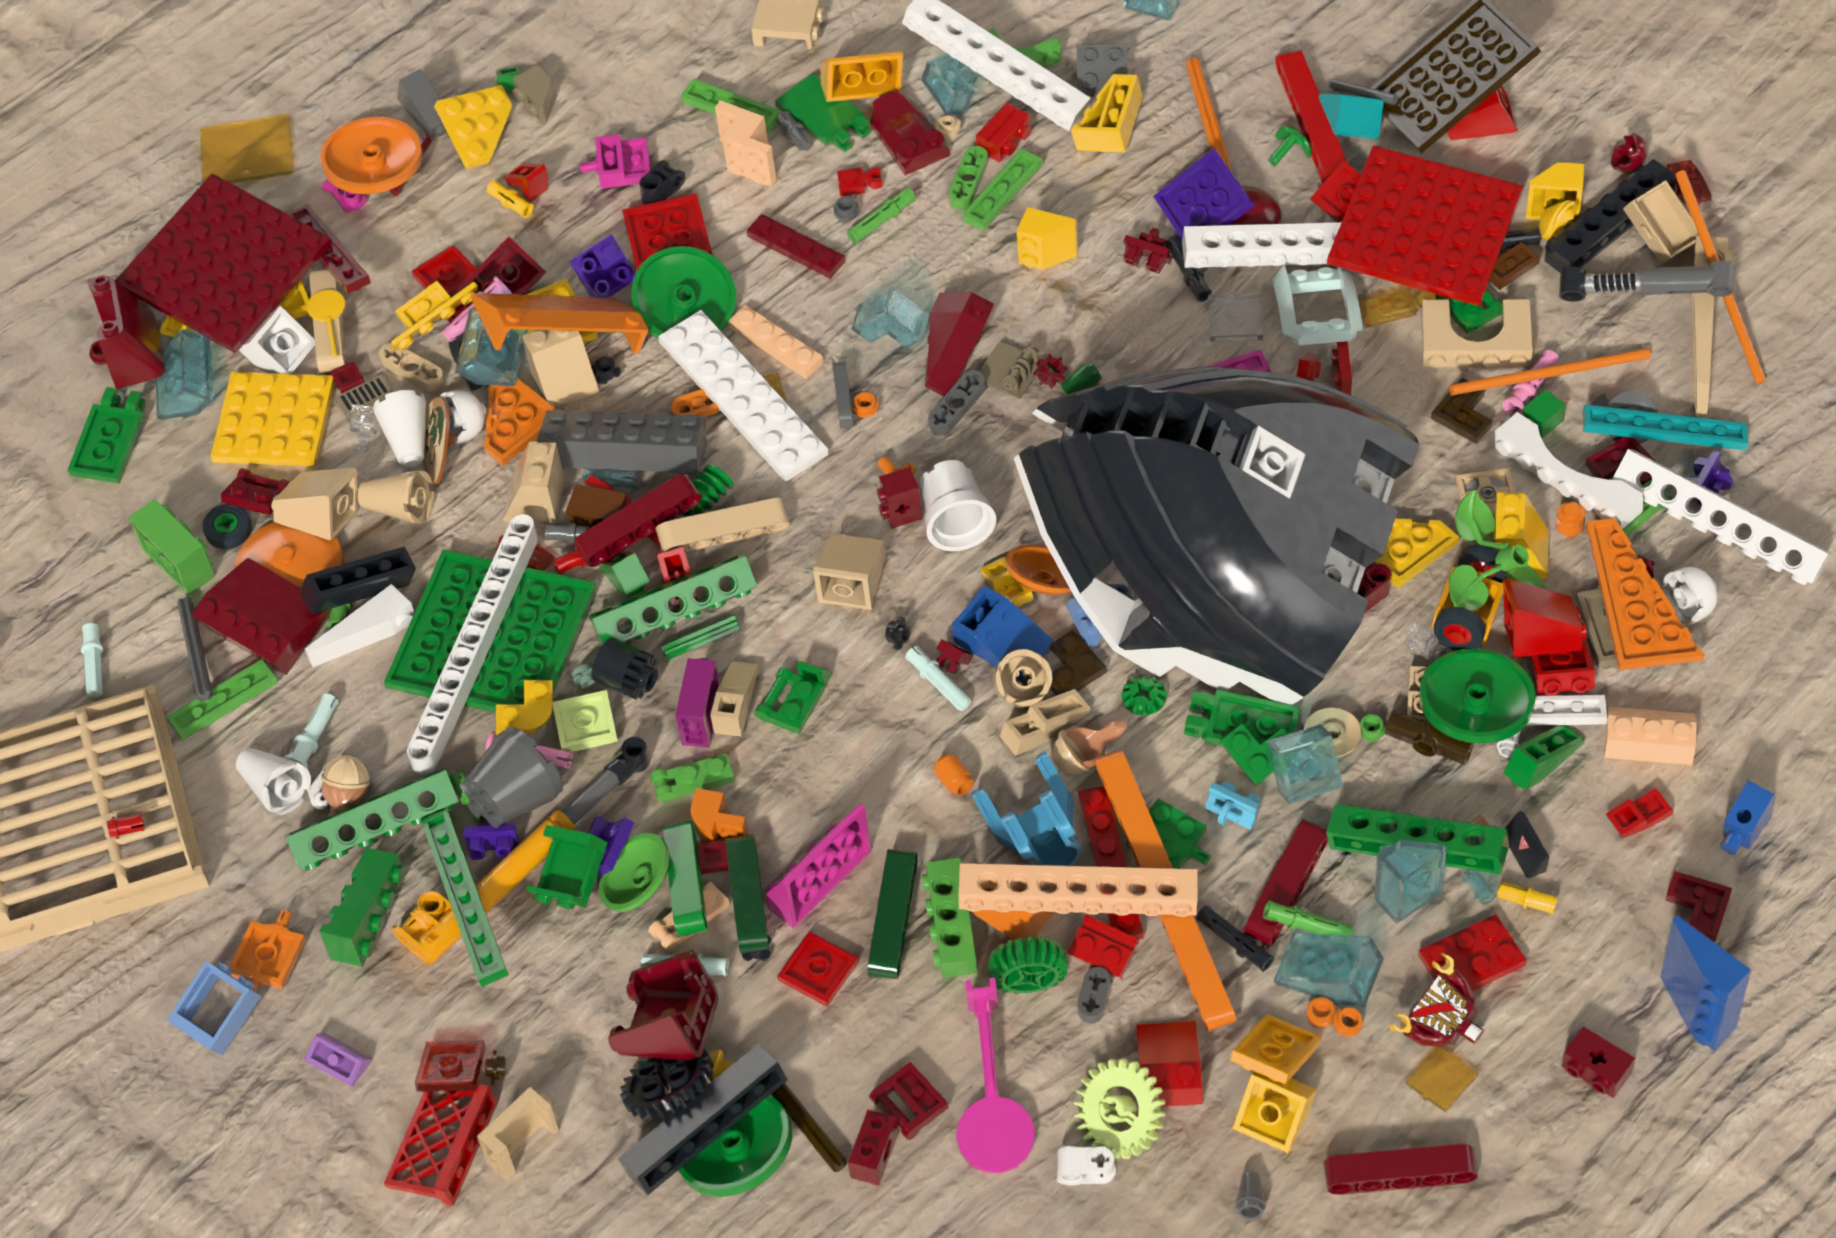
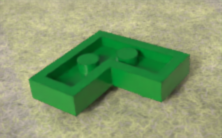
M1241 724L1220 741V745L1256 787L1301 751L1283 728L1260 745L1244 725Z

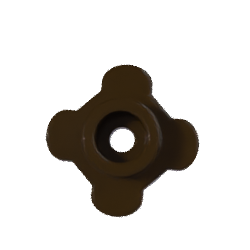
M493 1050L492 1058H486L485 1076L490 1077L491 1085H494L495 1080H504L505 1056H497L496 1050Z

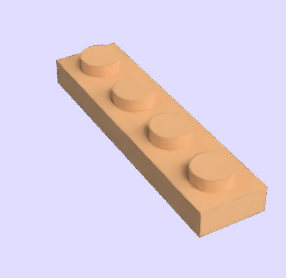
M746 305L728 321L730 329L805 379L824 363L822 355Z

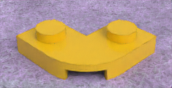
M524 680V705L496 704V735L509 727L520 729L527 735L533 734L536 729L550 720L553 706L552 681Z

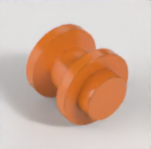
M1565 502L1558 508L1556 528L1560 534L1574 537L1583 531L1586 512L1582 505L1577 502Z

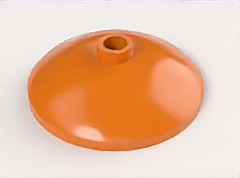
M1021 545L1008 552L1005 561L1008 572L1018 583L1027 589L1043 595H1065L1072 593L1047 546Z

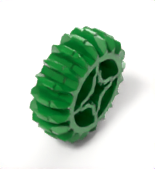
M1029 936L1023 939L1019 937L1015 941L1008 940L1007 944L998 945V949H994L992 955L989 956V977L995 978L996 989H1003L1005 993L1014 992L1017 995L1018 993L1027 994L1040 990L1047 991L1048 987L1057 986L1058 982H1062L1064 976L1068 974L1067 953H1065V949L1061 946L1060 942L1054 941L1053 938L1044 939L1043 936L1037 938Z

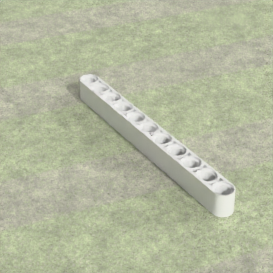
M517 515L510 521L408 745L407 754L412 769L416 774L428 775L436 769L535 549L538 537L533 519L528 515Z

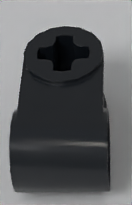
M665 160L659 161L639 181L643 205L666 200L674 192L678 191L685 182V172L673 169Z

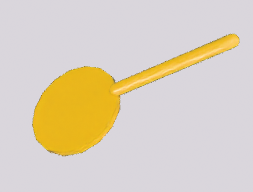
M322 290L310 297L307 302V311L314 320L326 321L332 356L336 358L338 354L331 320L336 319L343 313L346 302L343 295L338 291Z

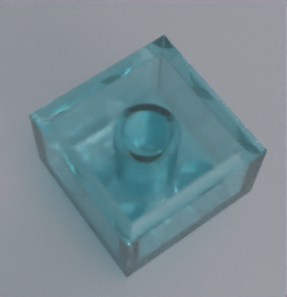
M1321 724L1267 741L1278 793L1288 804L1343 788L1332 735Z

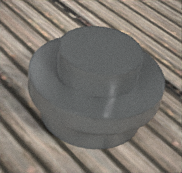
M844 196L836 201L833 212L839 220L848 221L858 215L859 206L853 198Z

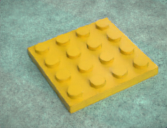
M231 372L211 452L212 462L316 466L335 386L332 376Z

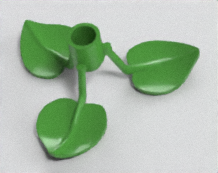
M1476 490L1468 493L1460 502L1455 515L1456 528L1465 541L1476 539L1479 545L1498 548L1501 551L1498 552L1495 558L1497 566L1479 576L1475 569L1469 565H1460L1453 569L1449 576V592L1454 606L1471 611L1481 608L1489 595L1488 588L1482 580L1501 570L1506 572L1505 576L1508 579L1547 589L1541 578L1527 564L1529 554L1525 547L1522 545L1509 547L1508 543L1500 544L1485 540L1490 538L1495 530L1493 514L1479 497Z

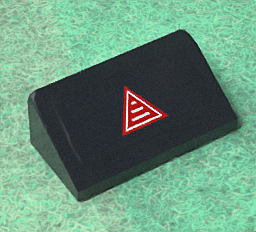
M1519 811L1504 829H1507L1511 852L1527 878H1531L1547 871L1549 855L1525 813Z

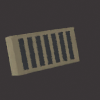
M381 374L336 396L335 399L345 417L349 420L373 408L376 400L379 399V403L386 400L385 395L393 392V390Z

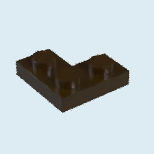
M1461 378L1458 383L1468 382V380ZM1485 390L1451 395L1449 392L1431 413L1432 420L1475 444L1492 427L1491 419L1473 410L1484 397Z
M1071 630L1050 644L1051 651L1064 664L1052 672L1050 689L1056 696L1073 689L1079 691L1107 673L1104 663L1074 630Z

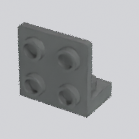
M1127 44L1077 45V89L1087 96L1098 95L1113 74L1127 75Z

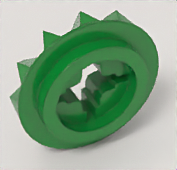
M1143 674L1140 678L1135 679L1132 677L1129 683L1124 684L1121 696L1127 710L1136 715L1146 716L1154 714L1163 708L1166 703L1167 692L1164 683L1157 681L1155 676L1148 678ZM1139 689L1143 690L1144 692L1150 691V701L1143 695L1139 696Z

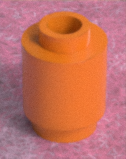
M955 754L943 755L935 762L933 773L950 793L962 796L971 790L974 785L972 774Z

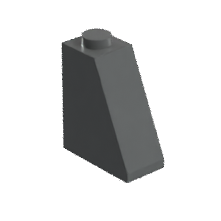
M419 69L400 79L397 99L426 135L430 137L437 135L439 137L446 134L447 130L434 107L435 103L441 99L423 71Z

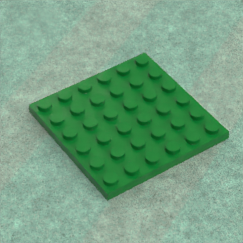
M442 550L384 680L385 688L427 698L431 697L493 560ZM526 567L464 706L496 713V704L524 705V680H551L553 696L596 593V582Z

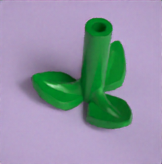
M1285 124L1275 134L1276 138L1285 140L1268 161L1273 166H1276L1295 144H1299L1307 158L1311 156L1309 143L1298 129Z

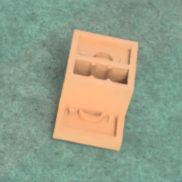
M719 101L715 110L720 141L723 142L727 170L735 175L750 178L757 183L772 186L776 181L772 146L768 145L764 116Z

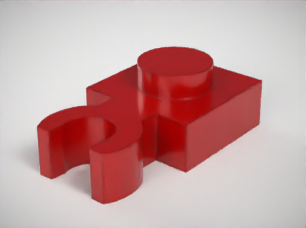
M862 167L837 171L840 197L866 193L865 187L872 189L883 187L882 178H880V168H872L864 173Z

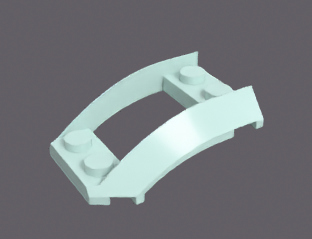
M1284 264L1272 279L1283 338L1291 337V342L1296 345L1352 341L1357 336V331H1363L1355 284L1351 273L1347 269L1324 267L1318 269V271L1295 270L1287 274ZM1341 289L1348 320L1335 318L1329 320V322L1317 323L1315 321H1306L1296 325L1293 293Z

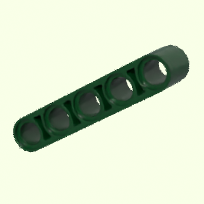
M751 834L726 838L740 954L769 949V940L755 836Z
M887 850L868 959V977L899 978L917 871V851Z

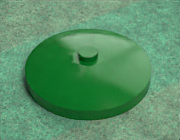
M678 246L658 251L643 262L633 280L631 302L632 308L636 312H640L648 328V333L659 339L658 336L700 310L722 332L727 327L728 321L732 318L734 312L736 289L727 268L713 255L697 248Z
M1462 649L1447 653L1428 666L1421 679L1419 701L1428 721L1445 735L1464 742L1485 744L1508 739L1527 725L1534 710L1535 689L1527 672L1512 659L1494 651Z
M768 1096L678 1171L688 1186L704 1195L726 1197L749 1191L773 1175L785 1160L791 1147L793 1135L790 1119L782 1105L773 1097Z

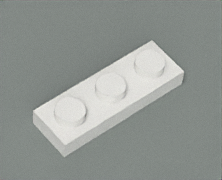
M1605 695L1535 696L1533 714L1526 726L1607 724Z

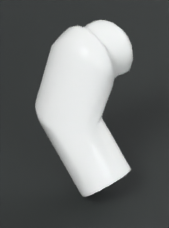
M324 771L320 772L308 788L311 805L321 810L325 809L329 804L322 795L323 781L321 774Z

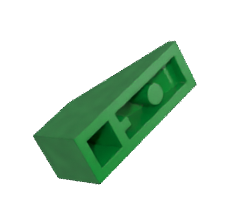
M1559 725L1517 746L1503 774L1511 779L1516 786L1527 790L1542 782L1584 744L1585 739L1567 725Z

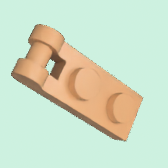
M711 881L703 887L707 923L730 906L729 899ZM672 912L662 920L655 921L648 930L655 939L659 938L662 941L661 945L668 952L676 949L693 935L678 937L677 932H668L672 928L675 929Z

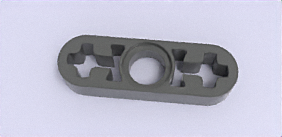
M846 362L832 363L840 429L853 427Z
M970 370L964 373L929 414L930 430L935 435L943 436L950 433L985 392L986 384L981 372ZM976 381H978V385H977V386L973 384V385H971V387L969 388V384H968L969 382L975 383ZM955 398H961L965 401L961 407L957 408L952 407L950 402ZM945 418V421H946L945 424H944V423H939L938 425L936 424V421H937V420L942 421V420Z

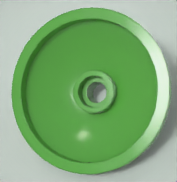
M653 833L638 834L626 841L613 871L600 877L599 896L605 906L616 912H626L643 905L658 891L669 867V849L666 842Z

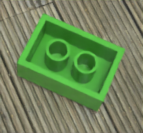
M153 499L129 517L141 548L188 595L215 577L211 568L213 561L205 552L207 546L199 536L194 538L187 524L183 520L178 522L173 511L166 504L162 506L156 499Z

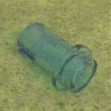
M1467 870L1471 875L1470 877L1464 872L1462 879L1474 892V899L1477 902L1485 905L1495 899L1496 888L1493 884H1489L1481 872Z

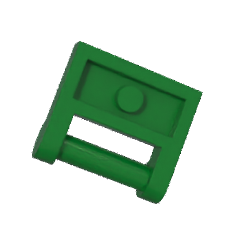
M1487 289L1483 301L1489 308L1485 310L1481 306L1436 294V300H1449L1450 316L1466 333L1495 319L1502 313L1503 302L1497 300Z
M780 667L775 674V682L763 703L756 707L754 715L762 721L800 734L824 693V685L793 674L787 668ZM785 685L792 686L778 712L772 711L771 709Z

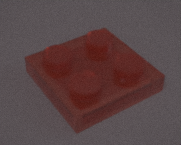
M484 1040L426 1042L414 1083L416 1091L475 1090L486 1051Z

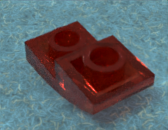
M1691 160L1666 164V168L1674 174L1682 170L1686 171L1698 205L1712 200V195L1706 181ZM1676 181V184H1677L1676 194H1677V195L1685 202V204H1686V201H1685L1684 196H1683V194H1682V191H1681V188H1680V186H1679V183H1678V181Z

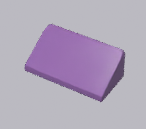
M316 1033L304 1060L342 1082L354 1086L370 1065L372 1058L326 1033Z

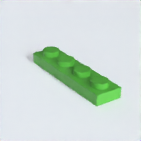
M692 79L681 94L682 103L715 115L716 105L719 101H723L764 116L767 134L771 132L777 123L776 119L780 114L779 109L696 79Z
M1021 148L962 214L963 221L984 232L1043 166L1042 158Z
M261 659L213 688L211 700L201 702L196 698L168 715L167 720L180 739L184 741L278 683L277 679Z

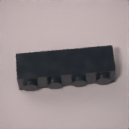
M405 546L308 574L305 577L300 594L312 615L376 596L391 584L396 589L409 586L416 567Z

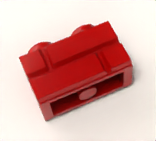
M1005 103L975 135L976 146L985 148L987 155L1000 163L1006 156H1011L1014 153L1017 144L1022 139L1026 140L1032 130L1029 114L1020 109L1017 110L1016 107L1009 103Z

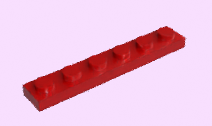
M1101 786L1078 791L1095 866L1127 868L1111 802L1105 787ZM1105 891V892H1103V893H1105V894H1111L1112 892H1110V891ZM1107 913L1110 926L1139 940L1144 939L1139 914L1117 915L1115 913Z

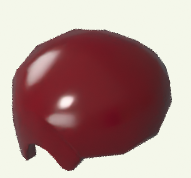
M1632 133L1623 137L1626 140L1625 144L1616 145L1613 149L1611 167L1614 170L1625 173L1636 172L1647 158L1646 141L1639 134Z

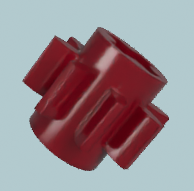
M1049 353L1045 357V361L1039 359L1035 363L1039 369L1033 375L1038 376L1040 386L1049 384L1050 389H1053L1056 386V381L1060 384L1065 381L1066 378L1062 374L1068 370V367L1064 366L1061 362L1062 357L1058 359L1052 358L1051 353ZM1049 368L1053 370L1052 374L1048 372Z

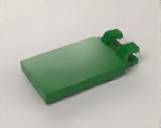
M813 73L775 100L776 107L782 112L789 111L797 123H801L806 131L824 145L832 142L843 152L852 148V143L848 141L851 139V135L846 132L849 128L863 139L871 134V130L867 128L870 122L863 116L862 111L850 101H826L821 86V79Z
M106 387L100 405L93 404L67 469L70 476L120 484L144 420L143 409L146 401L141 398V392L131 390L125 404V409L118 408L121 396L117 395L118 390Z
M1216 690L1215 696L1193 691L1189 711L1200 714L1207 713L1206 718L1187 715L1184 734L1196 738L1202 736L1201 739L1205 740V743L1221 746L1220 741L1239 725L1243 724L1260 745L1281 728L1294 739L1300 707L1222 690Z

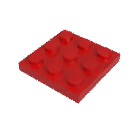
M697 193L622 209L636 271L651 255L666 248L678 246L693 247L712 255Z

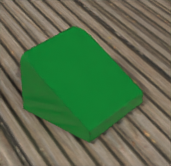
M519 65L496 71L498 84L502 85L506 94L513 93V89H515L513 77L522 73Z
M798 661L797 663L799 676L823 684L824 688L826 687L832 676V671L803 661Z

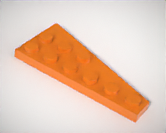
M1616 519L1587 521L1586 530L1618 670L1704 661L1705 654L1693 642L1688 628L1684 627L1676 616V610L1655 578L1652 579L1647 572L1645 563L1641 558H1638L1632 549V543Z

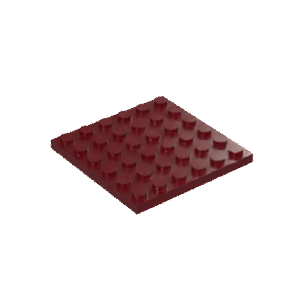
M212 173L116 278V281L137 299L236 354L332 245L331 237Z

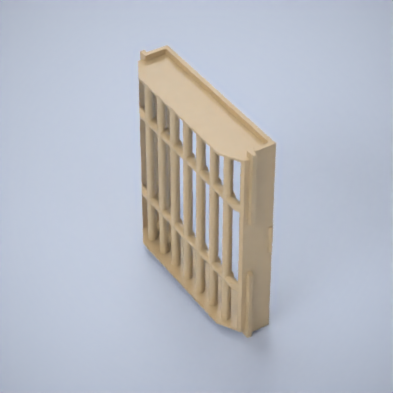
M154 684L0 732V760L77 736L81 737L83 743L82 748L1 772L0 784L84 758L87 760L89 770L2 796L0 797V809L88 781L92 782L94 793L1 821L0 833L93 804L98 805L100 813L99 816L0 846V858L99 827H103L106 838L0 871V953L51 936L72 932L105 919L210 887L164 709ZM148 715L150 727L94 744L92 736L94 731ZM154 737L156 749L100 766L98 760L100 753ZM160 760L162 772L105 789L103 780L105 776ZM165 782L167 795L111 812L109 805L111 799ZM171 805L173 818L144 826L145 831L120 835L119 839H116V837L110 838L107 821L112 820L113 816L117 819L138 813L144 814ZM177 828L179 841L122 858L120 850L122 845ZM105 850L109 851L111 858L109 863L4 895L2 885L6 881ZM184 851L188 865L132 883L128 882L126 874L128 868ZM115 874L116 888L10 921L8 913L10 905L105 875Z

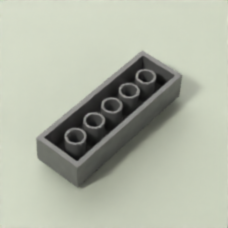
M555 409L546 411L537 442L556 443L562 468L699 473L707 445L705 416H695L692 414L681 416L665 413L656 415L639 412L630 414L613 411L590 412L587 410L563 411Z

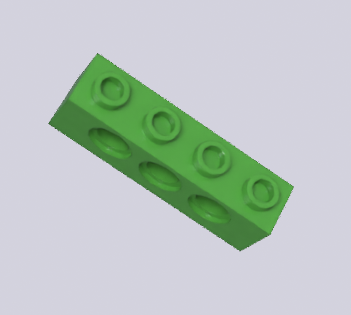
M961 858L926 862L927 874H922L924 892L930 891L931 899H925L928 917L933 916L935 923L929 925L931 942H937L938 950H933L935 968L941 967L942 978L978 973L969 911L959 909ZM942 891H949V892H950V893L945 894V895L940 894V892H942ZM946 916H953V917H954L953 919H950V920H945V919H943V918L946 917ZM951 941L958 942L956 945H947Z

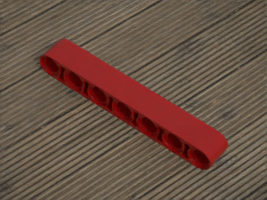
M1302 50L1278 54L1275 56L1277 72L1302 135L1309 143L1312 160L1323 184L1343 160L1347 163V160L1319 100V91Z

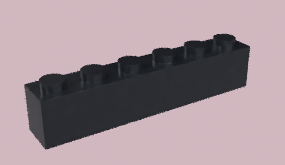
M757 1044L704 1087V1092L697 1093L695 1095L696 1100L687 1101L686 1108L681 1106L676 1110V1113L665 1119L621 1155L618 1160L629 1178L649 1195L788 1079L778 1061Z

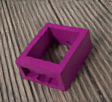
M707 658L687 659L675 713L682 745L710 747L713 733L711 711L717 689L720 685L714 660Z

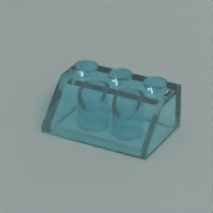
M475 306L469 309L455 372L478 385H516L524 350L522 335L527 334L528 330L511 329L506 334L501 350H495Z
M182 329L162 349L166 371L162 376L156 378L157 418L161 420L197 415L206 406H209L214 398V392L212 391L213 372L211 371L212 351L210 350V339Z
M1400 840L1393 845H1386L1378 853L1374 900L1396 924L1442 894L1447 848L1444 845Z

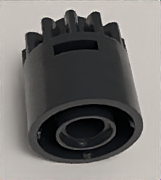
M611 637L603 643L597 652L591 676L593 681L635 700L637 698L641 699L643 693L650 692L657 682L658 669L655 666L658 660L655 659V655Z

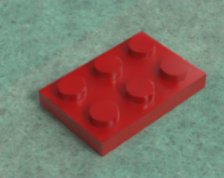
M1497 914L1432 943L1418 952L1419 958L1433 980L1440 973L1442 975L1444 973L1435 969L1432 962L1435 961L1440 967H1443L1446 964V958L1441 953L1450 956L1454 962L1453 966H1456L1467 978L1472 990L1526 966L1527 962Z

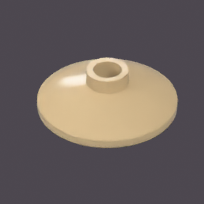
M1334 707L1324 708L1314 712L1307 719L1304 726V739L1309 748L1321 756L1329 758L1342 757L1351 753L1358 746L1361 739V727L1356 717L1350 712ZM1329 736H1335L1336 738H1335V739H1330V738H1328V737H1329Z

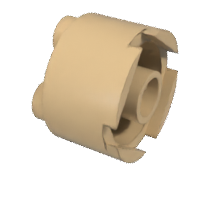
M1020 649L1007 654L998 663L993 674V686L996 694L1006 705L1015 708H1028L1030 705L1041 701L1048 693L1052 683V672L1048 662L1039 654L1027 649ZM1019 672H1022L1023 676L1029 677L1025 686H1022L1021 682H1016L1015 678L1019 676Z

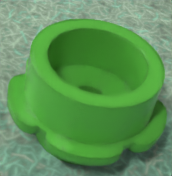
M1369 714L1364 716L1359 722L1361 737H1364L1366 741L1374 742L1379 737L1384 736L1385 727L1379 716Z

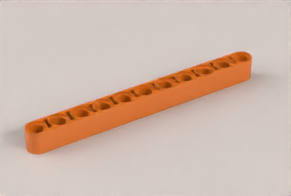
M1122 749L1095 758L1094 761L1138 868L1173 869ZM1162 893L1167 896L1172 895L1171 893ZM1159 914L1208 1032L1237 1022L1230 1000L1194 916L1178 917L1176 915Z

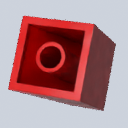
M1502 85L1447 132L1451 141L1508 134L1517 131L1508 93Z
M1511 579L1503 580L1504 629L1514 658L1582 651V639H1586L1587 636L1585 622H1581L1579 606H1574L1571 596Z

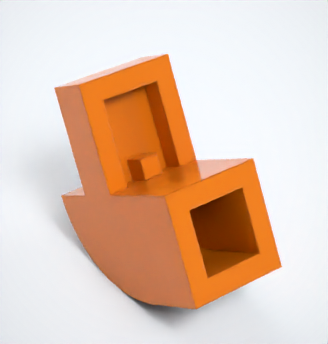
M696 788L691 803V815L695 832L703 842H715L718 837L726 839L748 835L746 817L725 814L727 806L724 793Z

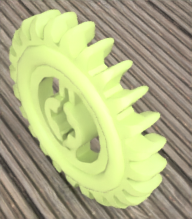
M1123 1058L1119 1062L1116 1059H1109L1108 1064L1100 1062L1098 1063L1099 1070L1090 1069L1088 1071L1093 1079H1081L1088 1088L1076 1090L1078 1094L1084 1097V1100L1073 1103L1083 1108V1111L1075 1114L1074 1117L1085 1120L1077 1129H1088L1089 1132L1083 1137V1140L1088 1141L1094 1138L1095 1141L1091 1147L1103 1145V1147L1111 1150L1114 1159L1120 1158L1121 1155L1123 1159H1129L1132 1154L1139 1156L1142 1153V1148L1150 1149L1151 1142L1149 1139H1158L1155 1129L1163 1128L1159 1117H1165V1112L1160 1110V1106L1165 1104V1100L1158 1099L1162 1088H1154L1156 1077L1147 1078L1149 1070L1147 1068L1140 1069L1139 1063L1136 1061L1129 1063L1126 1058ZM1118 1086H1124L1131 1090L1139 1104V1115L1136 1113L1137 1106L1132 1097L1128 1095H1114L1111 1090ZM1127 1122L1132 1127L1125 1131H1118L1111 1127L1109 1123Z

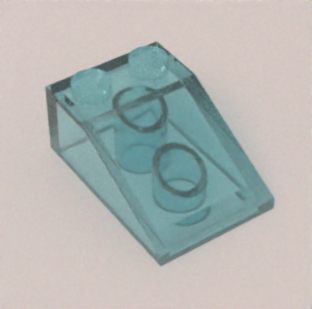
M1293 933L1274 982L1276 985L1313 997L1329 998L1338 1005L1366 1006L1384 957L1370 936Z

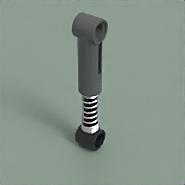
M1715 261L1708 266L1642 268L1641 272L1637 271L1635 274L1628 272V274L1623 275L1621 272L1620 275H1615V273L1613 275H1608V273L1601 275L1599 273L1597 276L1594 273L1588 274L1585 269L1580 267H1566L1560 271L1559 298L1568 302H1578L1584 300L1588 293L1597 294L1599 291L1603 294L1606 291H1609V293L1613 291L1619 293L1621 290L1625 293L1628 290L1632 293L1636 290L1637 292H1642V295L1708 293L1713 296L1724 297L1734 293L1735 265L1727 261Z

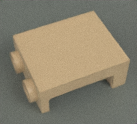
M759 0L752 25L754 46L764 47L766 37L805 40L807 49L812 50L814 41L819 40V22L822 23L824 19V8L820 7V1Z
M531 1087L477 1136L486 1162L507 1181L516 1173L510 1157L511 1154L541 1126H545L554 1135L559 1131L556 1123L557 1115L551 1107L553 1106L552 1101L543 1092L538 1094Z

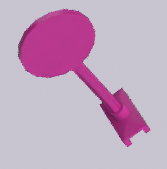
M989 978L990 987L972 988L971 980H966L968 1011H974L975 1016L978 1017L986 1097L976 1101L965 1110L958 1122L956 1139L961 1155L971 1166L985 1173L1001 1174L1016 1169L1027 1160L1034 1147L1035 1129L1031 1116L1019 1103L1009 1098L998 1096L990 1016L993 1014L992 1009H998L995 978Z

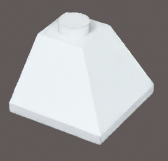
M279 306L266 318L239 351L256 367L267 372L292 374L315 346V339Z

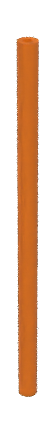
M1649 348L1452 384L1449 386V392L1451 395H1458L1650 359L1651 351Z

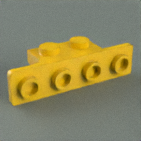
M436 281L398 308L395 314L406 326L407 330L391 341L393 352H396L398 349L402 351L407 349L414 342L413 338L420 333L422 335L429 333L435 327L434 323L441 318L446 320L451 317L456 311L455 308L460 304H469L472 301L471 294L477 292L478 285L472 282L451 298L439 282Z

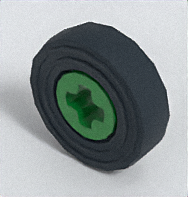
M222 504L211 509L203 520L204 536L209 544L219 549H232L242 545L249 538L252 531L251 519L246 510L229 504ZM228 522V524H230V528L225 529L224 524L226 525Z

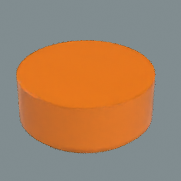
M1326 997L1312 999L1306 1008L1308 1022L1317 1028H1326L1333 1024V1016L1336 1013L1334 1002Z

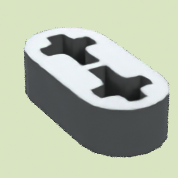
M1091 968L1084 976L1078 999V1015L1086 1023L1100 1021L1105 1013L1111 990V976L1104 968ZM1097 978H1101L1102 983L1099 984L1098 990L1095 991L1093 989V982ZM1091 999L1095 1000V1008L1092 1012H1087L1086 1008L1090 1006Z

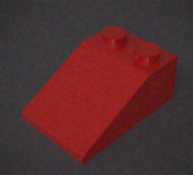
M1196 1021L1137 1024L1140 1069L1147 1068L1149 1070L1147 1078L1156 1077L1154 1088H1162L1158 1099H1164L1165 1104L1160 1107L1203 1104V1086Z

